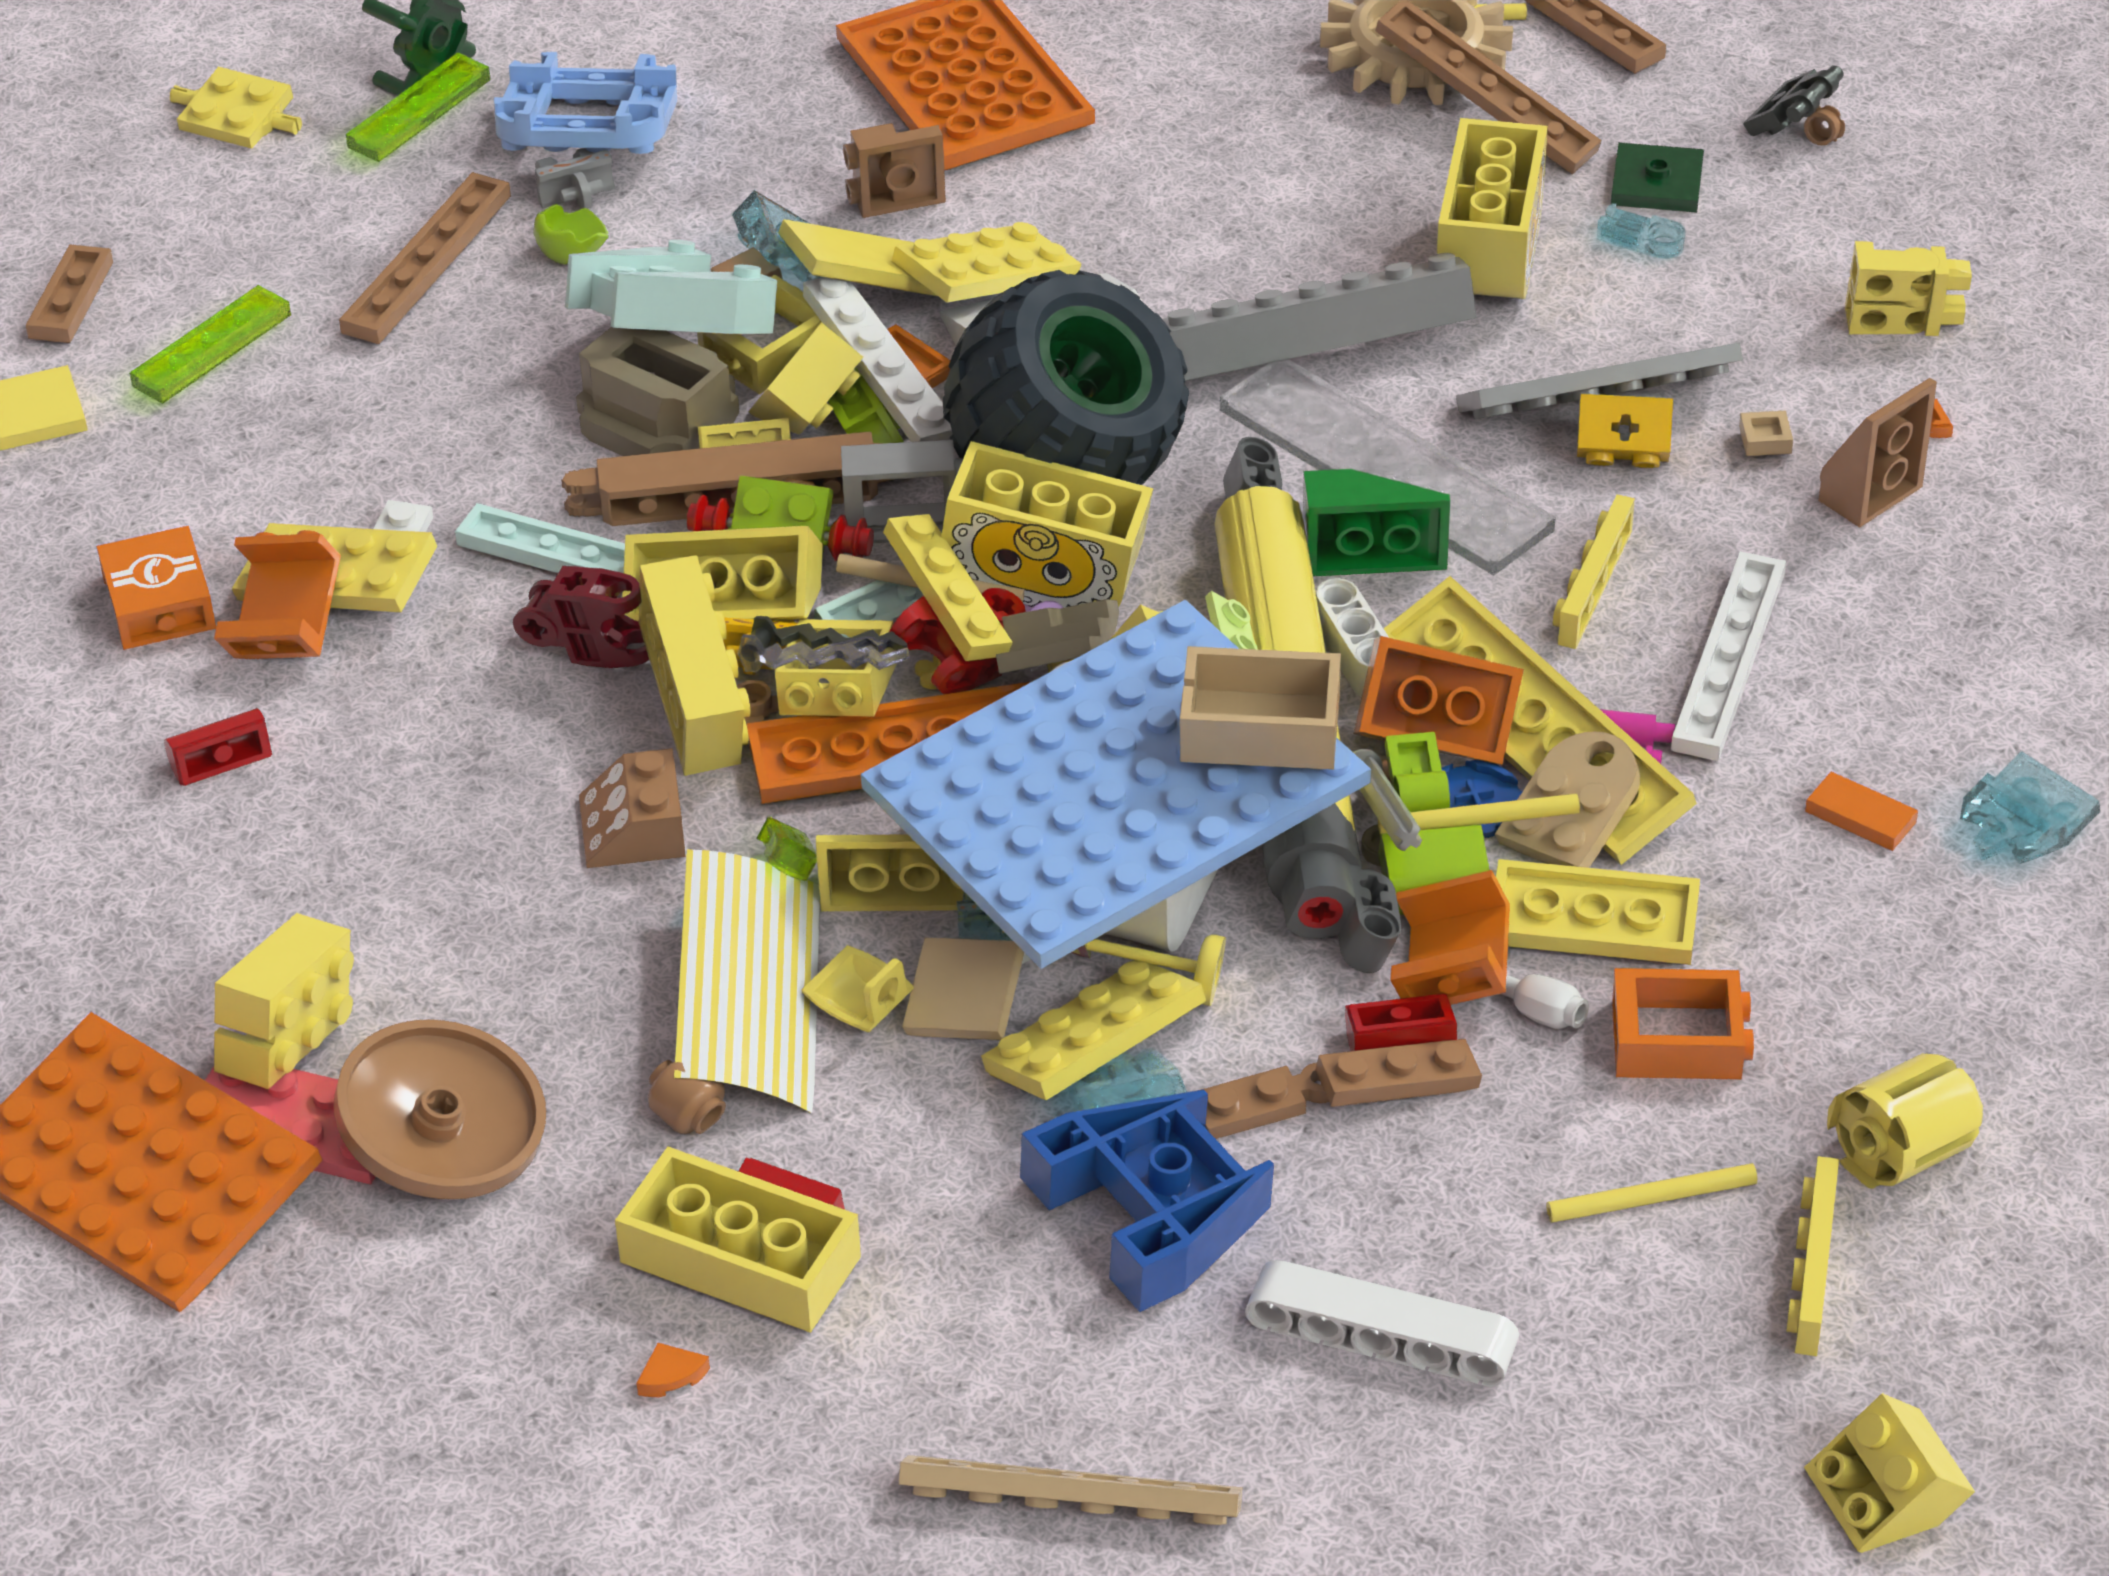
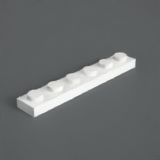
M827 277L803 282L804 299L824 325L863 356V359L856 366L857 370L911 442L950 440L949 438L953 433L950 423L943 418V402L852 282Z
M1740 551L1674 730L1671 751L1719 761L1785 575V560Z

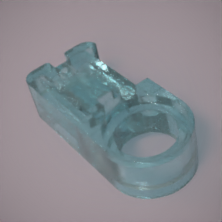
M1610 204L1605 210V216H1601L1598 220L1597 239L1599 241L1661 259L1675 258L1684 251L1686 231L1676 221L1653 215L1651 218L1617 209V204ZM1661 237H1667V238H1671V239H1673V240H1675V241H1673V242H1661V241H1657V240H1655V239L1661 238Z

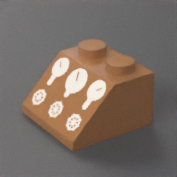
M673 748L623 754L579 794L587 868L686 857Z

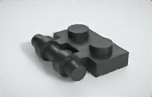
M1832 65L1827 70L1817 72L1813 69L1785 81L1743 123L1744 127L1751 136H1756L1766 131L1774 135L1785 129L1792 122H1799L1803 117H1810L1819 108L1820 100L1822 98H1829L1838 89L1839 81L1844 76L1843 70L1839 66Z

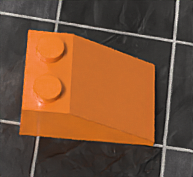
M1380 636L1374 640L1353 734L1385 741L1386 736L1435 732L1439 753L1502 765L1524 669Z

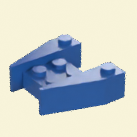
M1204 1089L1065 1113L1023 1132L1021 1136L1020 1179L1049 1211L1104 1186L1136 1221L1112 1233L1109 1279L1139 1312L1185 1291L1271 1207L1274 1163L1271 1160H1267L1246 1171L1205 1128L1208 1094Z

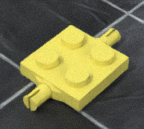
M218 66L200 89L191 90L174 85V89L172 88L170 91V101L172 103L186 105V108L177 118L179 130L252 149L263 136L274 129L296 135L302 127L300 117L283 114V110L293 99L291 85Z

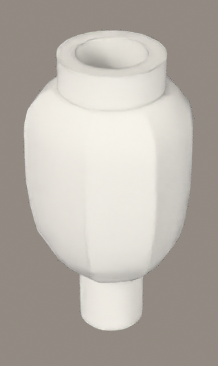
M1540 974L1527 975L1521 980L1510 975L1506 976V992L1501 994L1512 998L1516 1008L1527 1018L1555 1030H1561L1569 1026L1579 1028L1584 1023L1589 1011V1002L1581 998L1579 991L1574 986L1556 978Z

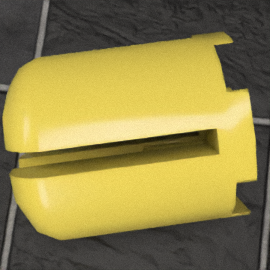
M1922 1053L1836 1095L1828 1108L1827 1129L1836 1127L1839 1143L1846 1154V1157L1839 1161L1862 1184L1870 1189L1879 1185L1894 1186L1971 1147L1979 1134V1127L1982 1124L1983 1105L1974 1081L1962 1068L1956 1069V1064L1953 1060L1939 1054Z

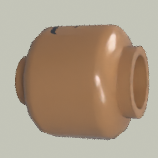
M671 1060L662 1062L656 1067L649 1078V1084L652 1085L648 1094L650 1109L674 1131L680 1134H689L693 1131L702 1134L714 1125L725 1111L726 1103L723 1101L725 1096L724 1084L722 1082L700 1079L674 1078L675 1070L685 1072L683 1063H675Z

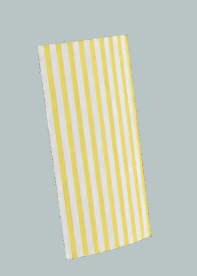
M687 849L675 1063H683L685 1072L675 1070L674 1078L716 1081L750 1088L778 1097L812 1113L815 1084L817 1006L802 993L801 989L818 974L820 892L817 884L785 868L758 859L731 853Z

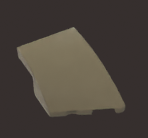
M1104 599L1065 608H1043L1002 617L1004 630L1013 643L1009 652L996 654L999 674L1075 659L1109 641L1115 633L1119 617L1117 600Z

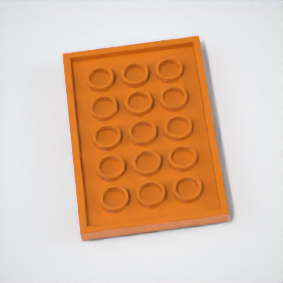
M917 0L836 25L837 40L910 130L939 125L943 134L944 171L1095 124V109L1002 0Z
M90 1012L0 1105V1199L178 1312L185 1309L323 1161L318 1148L93 1012Z

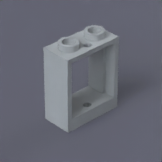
M953 440L841 446L844 509L848 525L856 526L861 518H865L867 528L874 530L873 543H888L889 541L883 533L888 518L930 514L942 533L947 498L963 461V458L954 459ZM943 476L944 502L863 506L862 481Z

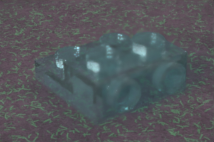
M754 190L732 213L739 231L737 236L741 243L748 249L754 247L756 250H759L761 255L771 264L779 266L785 271L792 270L794 275L802 282L822 278L821 276L812 275L778 233L783 219L803 223L809 222Z

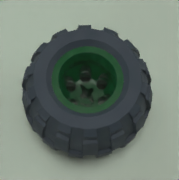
M1061 270L1041 273L1039 276L1030 277L997 295L964 330L948 366L950 372L944 385V397L942 398L943 418L950 423L953 434L949 439L953 440V447L959 458L964 459L970 441L1023 454L1025 457L1051 464L1054 462L1143 485L1167 459L1184 423L1189 389L1184 384V375L1188 372L1182 351L1176 347L1170 335L1171 330L1158 313H1154L1140 300V296L1122 284L1118 286L1104 280L1101 275L1079 270L1076 275H1067Z

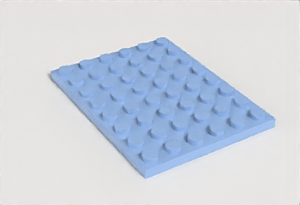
M1183 600L861 773V784L865 792L1040 969H1043L1370 784L1371 768L1338 738H1336L1334 770L1180 762V712L1187 647L1239 649L1187 600Z

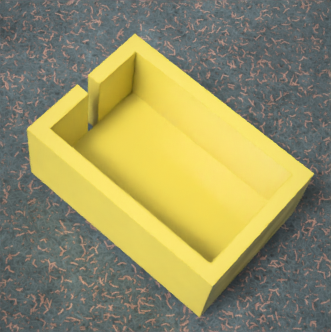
M296 913L215 982L214 1023L247 1034L243 1035L221 1027L214 1032V1072L269 1089L286 1073L291 1072L296 1064L311 1050L319 1047L332 1031L347 1021L353 1006V999L349 995V976L354 963V955L350 951V929Z

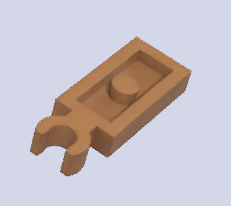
M1317 1062L1307 1065L1301 1074L1292 1076L1288 1066H1283L1205 1088L1204 1090L1208 1094L1205 1128L1215 1139L1306 1114V1101L1313 1103L1329 1102L1322 1084L1314 1083L1320 1081L1315 1070Z

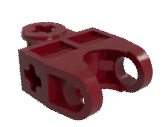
M562 566L554 581L540 580L533 584L528 594V604L526 607L519 609L513 618V628L520 638L538 647H565L570 662L591 667L621 668L638 666L650 660L645 645L638 649H626L629 644L645 643L639 621L625 615L636 609L642 602L639 582L629 574L603 568ZM622 591H630V594L617 598Z

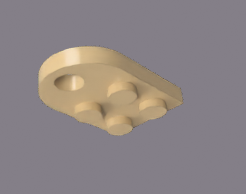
M1596 731L1575 734L1558 743L1546 755L1517 800L1577 793L1580 812L1577 814L1502 822L1495 833L1498 843L1547 864L1590 868L1638 792L1640 772L1632 750L1620 738L1609 733ZM1609 752L1614 754L1612 760L1603 766L1590 765L1591 759L1599 753Z

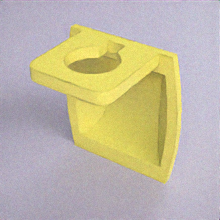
M847 945L801 990L809 1000L829 1015L869 1033L914 987L905 978L903 963L900 960L893 958L886 964L869 953Z

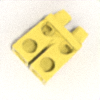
M1855 241L1845 300L1849 335L1916 334L1925 331V336H1939L1941 325H1963L1966 306L1964 295H1946L1947 290H1970L1972 279L1970 262L1947 259L1945 247L1931 246L1930 250L1919 247L1909 248L1904 251L1874 249L1873 242Z

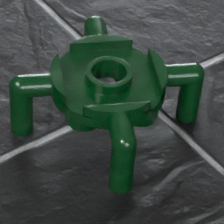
M364 0L362 4V11L401 29V33L394 40L393 50L396 55L401 57L403 64L409 69L405 81L382 70H378L373 75L372 83L404 100H413L420 89L424 77L438 75L439 73L434 71L442 65L450 67L459 55L471 58L476 54V46L466 40L468 24L462 22L461 11L466 12L459 0H412L409 14L378 0Z

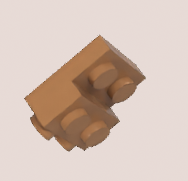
M889 123L850 131L851 143L843 144V155L847 169H853V178L845 179V189L849 204H857L863 218L946 202L943 134L939 125L896 133L893 124Z

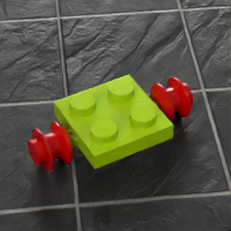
M740 475L733 513L726 498H721L717 506H711L706 495H701L697 503H691L687 513V529L689 531L809 526L823 544L822 559L824 547L828 546L834 561H838L839 555L844 553L860 558L870 556L874 542V530L867 528L865 518H861L856 526L848 525L846 516L840 515L832 526L828 527L834 491L826 487Z

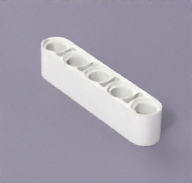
M1280 1260L1269 1261L1263 1265L1245 1310L1247 1319L1259 1329L1267 1330L1269 1326L1272 1327L1271 1332L1318 1344L1320 1340H1324L1322 1345L1372 1357L1373 1353H1376L1375 1358L1421 1370H1425L1427 1366L1430 1367L1429 1372L1477 1384L1479 1380H1483L1482 1385L1489 1387L1498 1386L1503 1382L1519 1338L1518 1328L1506 1317L1496 1313Z

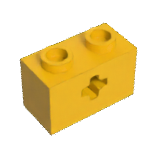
M1581 394L1577 457L1586 458V463L1594 466L1613 465L1614 459L1632 460V466L1638 468H1657L1660 466V461L1669 462L1673 398ZM1620 425L1629 426L1631 434L1628 441L1620 440V434L1618 433Z

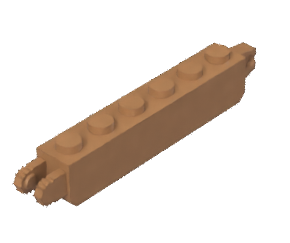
M871 432L601 458L597 459L596 468L579 469L578 471L574 470L565 473V476L561 479L562 488L565 489L567 494L571 493V495L567 496L568 498L564 502V506L569 516L588 517L602 515L603 522L611 526L687 519L690 504L697 503L701 495L707 496L711 506H717L721 498H726L733 513L740 475L776 481L791 478L813 482L814 486L826 487L834 491L831 505L843 504L841 446L883 443H873ZM892 479L862 481L863 502L870 501L878 494L877 484Z

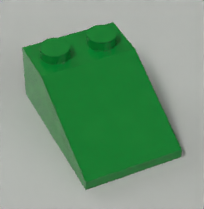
M1354 469L1303 471V519L1313 577L1447 570L1450 494Z

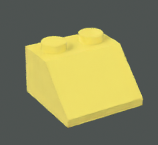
M821 322L748 412L761 420L789 418L790 432L798 435L809 424L817 429L834 409L827 403L836 391L844 396L860 377V374L854 368L863 359V356Z

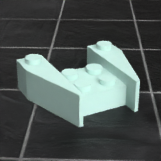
M669 240L668 247H645L569 254L565 308L595 310L611 317L610 327L723 334L773 333L777 280L760 274L761 268L753 265H734L733 272H710V254L695 249L694 242Z

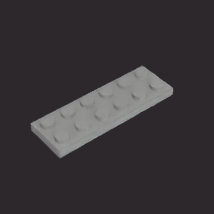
M1739 342L1476 390L1456 395L1459 413L1473 411L1474 419L1513 412L1512 403H1516L1518 412L1557 404L1556 395H1559L1560 404L1578 401L1581 394L1600 395L1599 387H1602L1603 395H1611L1643 388V379H1645L1646 388L1685 381V372H1688L1689 380L1728 373V363L1743 360L1741 346Z

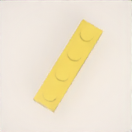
M1617 494L1609 511H1601L1596 525L1595 540H1587L1581 559L1582 567L1580 570L1573 569L1568 582L1567 598H1560L1554 610L1553 626L1559 627L1558 645L1573 649L1577 648L1632 533L1635 498Z
M930 514L888 518L883 533L965 661L996 658V654L1009 652L1013 643L946 539L941 538L942 533Z
M1818 1156L1815 1178L1804 1176L1800 1208L1811 1210L1810 1218L1799 1217L1796 1249L1806 1250V1258H1795L1791 1290L1802 1291L1801 1300L1790 1299L1786 1332L1797 1333L1796 1354L1817 1356L1839 1166V1159Z

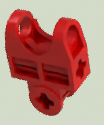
M989 588L981 593L1003 628L1002 617L1026 612L1021 599L1006 589ZM924 596L905 609L889 631L894 632L904 640L909 651L915 649L924 650L939 659L941 664L933 673L931 682L942 694L972 690L1003 674H999L997 658L965 661Z

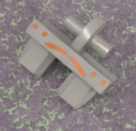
M580 148L572 155L573 159L559 163L552 157L537 160L535 163L538 202L541 207L547 208L576 199L581 209H588L592 207L591 195L615 189L611 166L613 163L612 156L608 149L593 153L587 151L586 148Z

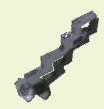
M756 616L751 635L743 634L741 637L738 656L745 672H758L763 664L774 670L794 660H798L807 668L812 669L836 658L843 659L853 669L869 662L875 668L881 670L908 659L909 649L907 643L892 631L879 636L872 629L859 635L845 638L833 628L816 632L811 623L776 629L773 621L768 616ZM798 639H801V640H802L801 642H798V643H796V644H794V645H791V646H789V647H787V648H784V649L781 648L782 646L787 645V644H789V643H791V642H793V641H796V640H798ZM827 643L829 644V645L824 646V647H822V648H819V649H816V650H812V649L817 648V647H819V646H822V645H824V644H827ZM888 647L896 650L883 655L880 654V652Z

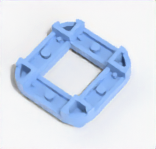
M542 52L541 63L529 64L514 60L509 65L510 83L504 96L494 97L496 135L501 139L502 148L510 151L534 146L544 147L545 150L552 152L564 151L569 147L586 148L587 151L593 153L607 149L609 151L611 148H628L630 152L635 154L652 152L654 150V142L660 140L665 135L677 103L675 64L668 65L667 67L657 66L655 55L640 54L634 69L558 68L557 52ZM552 99H564L565 102L570 104H581L589 100H606L608 104L619 105L615 116L545 115Z

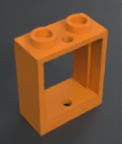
M1615 968L1612 1016L1616 1077L1742 1080L1744 1060H1753L1754 1033L1753 1029H1744V1022H1750L1751 997L1750 991H1741L1739 970ZM1638 1007L1725 1009L1727 1036L1639 1035Z

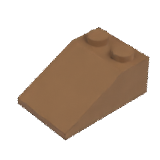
M1928 378L1863 420L1822 467L1818 501L1860 528L1923 487L1937 385L1935 380Z

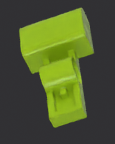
M1435 732L1386 736L1385 752L1391 785L1409 812L1450 808L1448 778L1445 770L1442 771ZM1481 825L1420 830L1418 834L1422 839L1421 844L1417 848L1410 845L1405 851L1399 850L1395 846L1388 833L1380 835L1378 855L1381 873L1393 883L1396 893L1489 871ZM1398 904L1399 914L1404 915Z

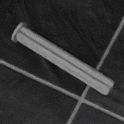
M1369 749L1354 751L1353 753L1371 768V783L1359 790L1391 840L1402 851H1405L1410 845L1417 848L1422 842L1418 834L1421 828L1384 774L1380 757Z

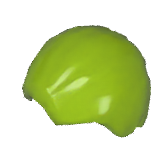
M555 204L537 213L534 222L533 234L536 243L546 257L559 264L568 265L569 254L596 252L609 238L605 224L587 208L567 213L564 212L562 206Z

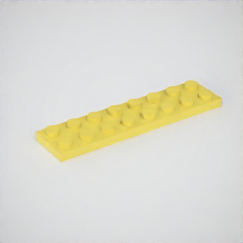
M1451 576L1384 628L1389 638L1524 669L1504 758L1529 781L1549 751L1564 739L1575 734L1593 731L1609 733L1620 738L1630 747L1640 772L1639 789L1629 808L1603 846V849L1620 865L1625 863L1697 804L1692 791ZM1609 752L1599 753L1591 759L1590 765L1603 766L1612 760L1614 754Z

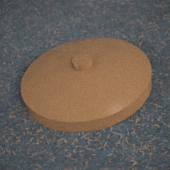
M425 1019L401 1022L383 1028L368 1036L355 1047L344 1062L334 1094L336 1125L343 1142L355 1159L374 1176L387 1184L411 1194L428 1198L467 1199L494 1192L508 1185L527 1169L536 1156L546 1124L547 1111L543 1090L537 1077L525 1060L496 1037L469 1025L445 1020Z

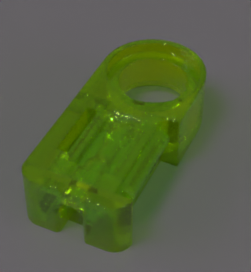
M767 817L756 838L762 841L766 847L764 855L767 861L782 873L798 880L807 881L817 863V853L807 834L772 817Z

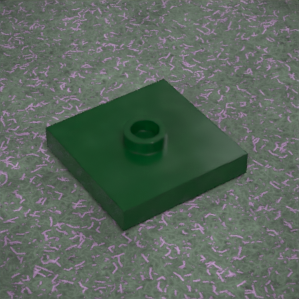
M1618 142L1611 206L1697 213L1704 149Z

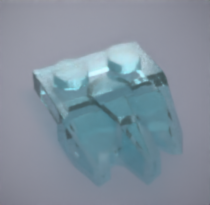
M2020 751L1996 777L1987 773L1963 797L1960 819L1983 827L1973 840L1976 852L1982 861L2013 848V858L2019 864H2022L2069 845L2100 813V802Z
M1147 1048L1142 1049L1141 1053L1134 1057L1125 1051L1070 1085L1068 1092L1075 1111L1186 1093L1187 1090L1178 1068L1155 1049Z

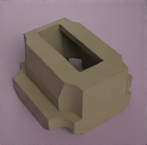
M610 327L579 353L583 391L576 396L577 411L581 414L579 416L581 433L589 441L621 456L700 449L698 427L732 424L740 412L739 399L735 395L734 376L729 374L728 365L720 361L715 352L668 331Z

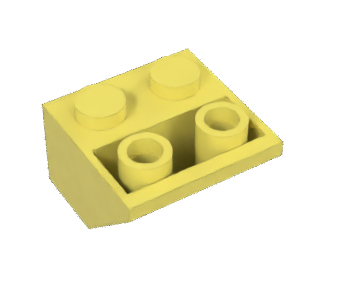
M1883 1393L1804 1466V1469L1852 1544L1860 1553L1939 1526L1975 1493L1921 1410Z

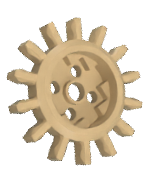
M1341 0L1329 1L1328 22H1321L1320 48H1328V69L1331 73L1358 66L1354 69L1353 90L1361 93L1375 81L1380 80L1390 84L1392 104L1399 105L1406 95L1407 87L1427 88L1428 95L1433 104H1443L1445 84L1447 83L1375 31L1378 20L1401 0H1353L1354 4ZM1408 0L1505 70L1506 51H1512L1513 26H1503L1504 4L1501 1L1474 8L1478 0Z

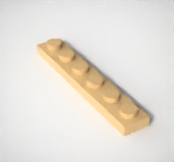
M908 1455L900 1462L899 1485L913 1486V1494L917 1496L946 1497L947 1489L969 1491V1500L983 1503L1002 1502L1003 1495L1025 1497L1024 1505L1035 1508H1058L1059 1500L1081 1502V1511L1096 1514L1114 1513L1115 1506L1137 1508V1516L1148 1519H1170L1171 1511L1193 1513L1194 1522L1209 1525L1227 1524V1516L1237 1517L1241 1511L1243 1487L915 1455Z

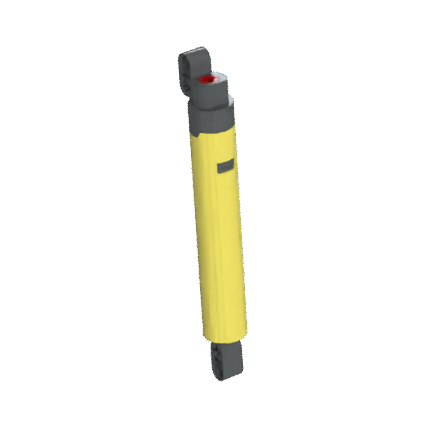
M1248 436L1242 438L1223 477L1226 500L1217 510L1214 523L1225 599L1238 601L1248 611L1254 642L1258 650L1326 653L1300 504L1288 492L1282 490L1283 484L1278 454L1275 448L1267 441L1257 437ZM1337 725V738L1340 740L1339 728ZM1350 795L1263 843L1264 865L1268 886L1272 894L1283 904L1285 923L1289 930L1307 939H1324L1338 935L1340 951L1344 961L1357 971L1375 973L1384 965L1401 933V920L1393 883L1380 872L1371 869L1362 870Z

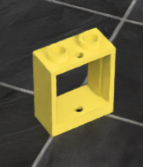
M776 275L771 277L777 280L775 314L778 313L798 327L764 348L757 346L743 337L742 334L697 332L698 345L715 352L718 359L728 365L730 375L758 394H761L770 386L822 322L804 299L803 292L798 287L789 284Z
M800 619L797 624L811 623L816 632L833 628L839 634H845L850 638L872 629L879 636L889 633L893 626V621ZM801 639L789 643L775 670L779 715L874 717L897 665L896 650L892 649L891 646L877 647L871 643L835 651L828 643L814 649L809 648ZM825 678L829 683H820L819 679Z

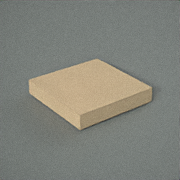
M924 938L913 982L914 989L910 993L902 1025L903 1030L907 1035L921 1037L1003 1039L1024 951L1014 941Z

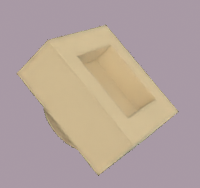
M1786 410L1740 413L1739 429L1746 456L1792 454L1793 436Z

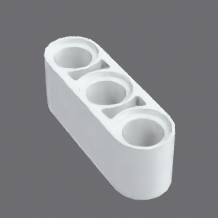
M1340 578L1328 579L1322 582L1316 590L1324 643L1330 653L1341 654L1340 669L1354 692L1362 697L1374 640L1380 636L1388 637V635L1353 582Z

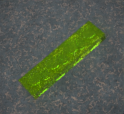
M456 53L346 133L347 148L380 162L491 80L489 66L463 54Z
M257 285L129 372L132 387L162 404L290 317L289 301Z

